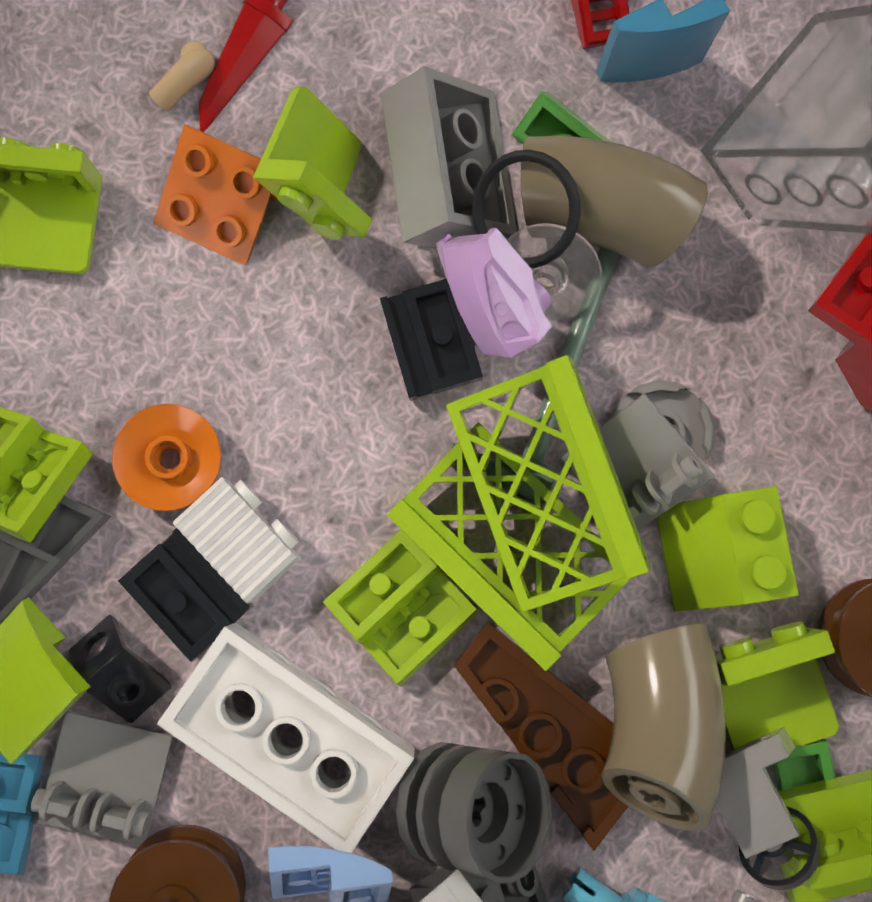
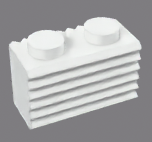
M221 477L172 523L195 546L197 551L203 555L211 566L217 570L219 575L225 579L234 591L240 595L242 600L246 603L255 602L301 558L293 549L299 543V540L278 518L271 525L256 510L263 503L262 500L243 480L240 479L233 485L229 480Z

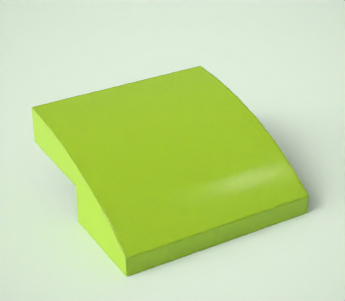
M0 407V530L31 543L90 460L93 452L83 442L45 430L33 417Z
M402 530L398 531L323 601L352 637L365 647L390 678L400 687L480 613L427 554Z
M30 598L22 600L0 625V752L10 765L26 755L91 687L56 649L66 637Z

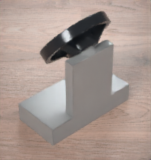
M784 727L725 753L720 791L716 802L738 843L739 856L743 867L758 883L773 890H790L805 883L816 871L822 850L820 837L814 825L798 810L785 806L765 767L789 757L795 749ZM792 817L805 824L810 834L811 845L794 840V838L800 836V832ZM757 854L754 866L752 867L749 857ZM794 854L809 856L804 867L789 878L770 880L762 877L772 863L778 865L787 863L793 858Z

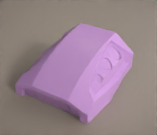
M491 228L486 234L452 237L449 233L443 234L436 242L445 276L458 311L470 335L483 354L511 358L539 343L552 327L544 315V312L552 304L551 296L540 283L533 279L532 269L497 228Z

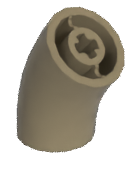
M569 136L527 137L523 144V150L531 149L544 152L557 159L569 171L575 181L580 196L581 217L578 231L573 241L612 250L646 268L659 265L678 249L695 227L705 207L708 195L706 182L680 166L651 153L622 144ZM529 161L521 162V197L528 233L533 239H561L567 227L569 217V201L563 184L545 166Z
M691 624L637 639L611 651L605 657L614 697V724L609 755L601 776L604 785L616 798L642 815L670 827L687 831H703L710 826L720 791L725 760L726 721L723 689L717 659L706 625Z

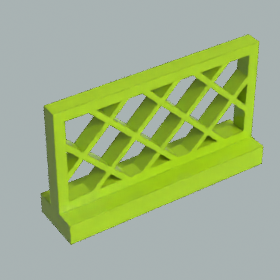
M569 355L562 356L547 362L543 367L446 404L521 612L623 578L630 579L649 572L650 562L573 358ZM543 381L550 402L541 422L512 410L522 388ZM510 393L505 406L492 401ZM480 404H485L502 412L489 441L470 433L463 411ZM553 413H555L561 431L548 426ZM509 416L538 428L525 457L497 445ZM544 432L558 437L566 443L569 456L561 474L532 462ZM474 443L486 448L481 460ZM493 451L521 464L509 492H505L488 482L485 469ZM573 464L580 483L567 478ZM528 468L557 481L545 509H541L516 497ZM564 484L584 493L589 509L581 526H577L551 513ZM494 495L505 500L500 512ZM512 504L540 516L528 545L509 536L503 522ZM592 517L600 536L586 530ZM547 520L577 534L564 562L535 548ZM583 537L605 547L612 569L590 575L570 565ZM513 547L524 552L520 563L517 561ZM531 556L560 569L552 589L530 596L523 577V572ZM566 573L580 579L560 586Z
M479 422L470 430V433L487 441L490 440L492 435ZM498 441L497 445L500 446V447H502V448H504V449H506V448ZM458 442L386 515L525 652L547 671L562 656L560 652L632 578H623L608 583L603 589H591L570 596L574 597V619L559 635L543 621L542 606L536 608V613L532 609L521 612L514 590L510 589L503 582V560L497 544L496 552L475 553L464 544V520L488 519L486 514L464 515L463 482L474 481L472 476H463V451ZM494 452L495 476H487L488 482H495V487L502 490L501 482H513L516 475L501 476V460L515 474L518 473L521 464ZM457 461V476H442ZM527 470L522 482H525L533 490L534 505L541 508L540 498L547 504L552 492ZM434 483H457L458 515H435L419 499ZM496 496V503L500 512L502 498ZM557 498L553 507L556 513L552 514L577 526H581L582 521ZM507 514L505 520H534L535 530L540 516L536 514ZM442 521H458V537ZM572 532V540H573V541H574V539H575V537H576V535H577V534L574 533V532ZM540 535V537H539V539H538V541H537V544H536V546H535V548L538 549V550H540V551H541V535ZM583 537L595 551H580L579 545L573 557V567L581 570L580 558H603L610 564L605 547ZM569 551L544 553L554 558H566ZM514 552L516 558H522L524 552ZM535 558V590H528L530 596L547 591L542 590V561ZM481 559H497V575ZM573 576V582L580 580ZM581 597H595L581 610Z

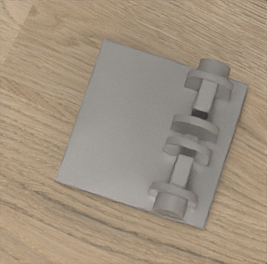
M645 393L599 427L638 531L715 478L712 471ZM569 451L561 457L565 463L569 456ZM573 464L572 467H571V470H572V471L574 472V474L578 477L577 472H576L575 467H574V464Z
M67 711L46 789L38 788L32 799L31 811L39 813L37 823L140 846L149 836L174 736Z

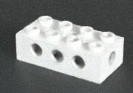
M237 623L224 626L157 723L160 727L333 849L347 853L353 852L414 759L413 745ZM236 690L245 691L252 696L255 702V713L253 716L242 715L235 709L233 695ZM288 723L296 726L302 734L303 744L298 747L284 745L278 737V725ZM328 757H339L348 764L351 773L344 778H332L324 771L322 761Z

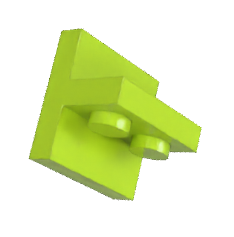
M872 769L835 777L832 780H822L796 786L789 790H779L778 793L785 806L798 810L814 825L819 834L822 849L820 862L814 874L802 885L787 890L790 902H825L871 891ZM792 817L800 832V836L794 838V840L811 845L810 834L805 824ZM794 854L790 861L781 864L783 878L786 879L798 873L806 864L809 856Z

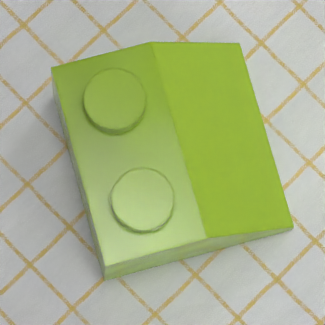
M777 486L679 502L656 518L674 612L746 605L799 596Z

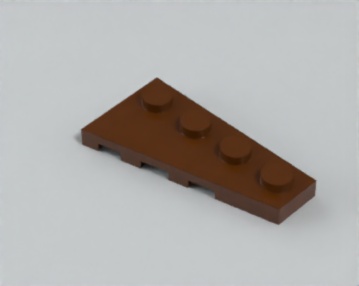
M487 621L454 662V667L490 715L501 726L516 746L518 752L528 755L540 766L549 785L550 794L562 810L566 812L593 851H595L629 807L609 791L604 785L601 776L609 755L614 722L549 670L545 671L527 652Z

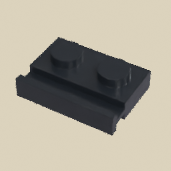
M447 279L402 291V294L389 298L387 296L380 298L409 401L483 379L471 335L458 311Z
M177 528L172 531V534L161 544L159 543L118 580L190 662L199 658L213 644L224 626L235 624L246 612L254 607L252 603H246L242 600L240 595L234 591Z

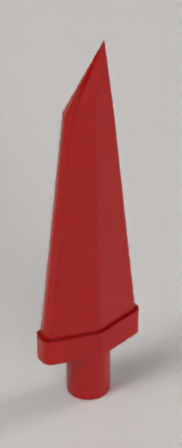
M243 0L241 11L199 100L200 131H206L285 32L287 33L293 20L282 9L288 0Z

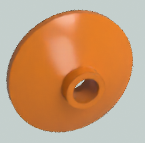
M158 404L147 407L133 415L119 431L112 452L114 475L124 493L139 505L157 511H175L191 506L215 483L222 461L221 445L211 424L196 411L178 404ZM169 450H177L180 454V462L173 469L165 468L162 462L163 455Z

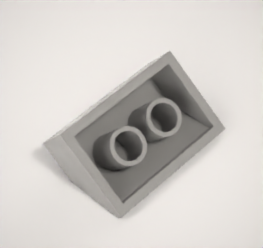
M423 66L383 91L381 99L403 243L437 248L436 242L445 233H449L452 237L477 235L472 213L474 191L480 177L488 166L505 154L494 91ZM507 167L497 173L486 191L483 204L484 221L488 231L491 228H497L505 238H514L518 234Z

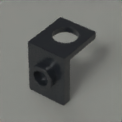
M111 614L69 649L74 669L91 686L86 692L128 723H133L171 689V684L166 677L126 646L118 622ZM107 636V642L101 652L94 658L87 660L92 646L98 640Z

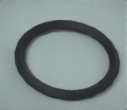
M531 149L515 150L499 157L488 166L480 177L474 191L472 203L473 222L477 234H486L488 232L483 212L485 194L490 182L505 167L517 162L529 161L550 169L560 179L566 190L569 201V217L567 227L561 239L553 248L535 257H522L531 269H535L551 263L560 257L571 245L578 231L581 217L580 196L571 174L557 159L544 152Z

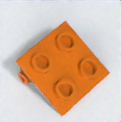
M184 124L153 224L246 266L270 199L274 201L278 199L253 178L261 158Z

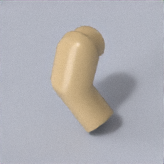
M199 41L186 43L181 49L180 59L149 91L152 100L163 110L169 111L189 90L212 74L215 64L213 53Z

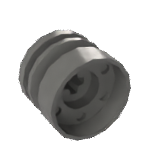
M439 742L424 748L411 762L399 786L396 807L399 835L412 856L424 864L440 866L449 871H456L458 869L465 875L493 883H513L529 873L543 852L550 831L552 812L549 785L540 766L528 755Z

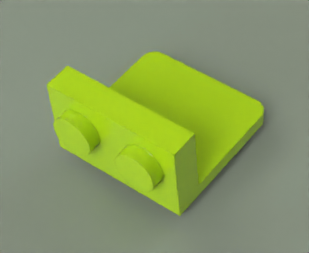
M294 87L288 96L253 178L277 197L280 203L290 208L306 221L318 234L333 240H340L342 236L365 238L372 218L344 194L362 147L361 141L307 87Z
M0 137V267L78 275L88 272L91 266L103 176L80 148L66 143H52L49 148L34 147L14 138Z
M802 621L793 622L772 629V637L753 642L752 638H743L719 646L720 653L715 654L723 689L726 734L731 750L781 727L785 728L795 748L834 736L838 732L839 723L817 658L835 653L827 630L806 628Z

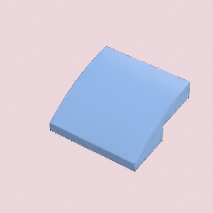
M312 846L268 848L272 899L328 892L329 902L388 901L393 885L392 870L372 860L335 849Z

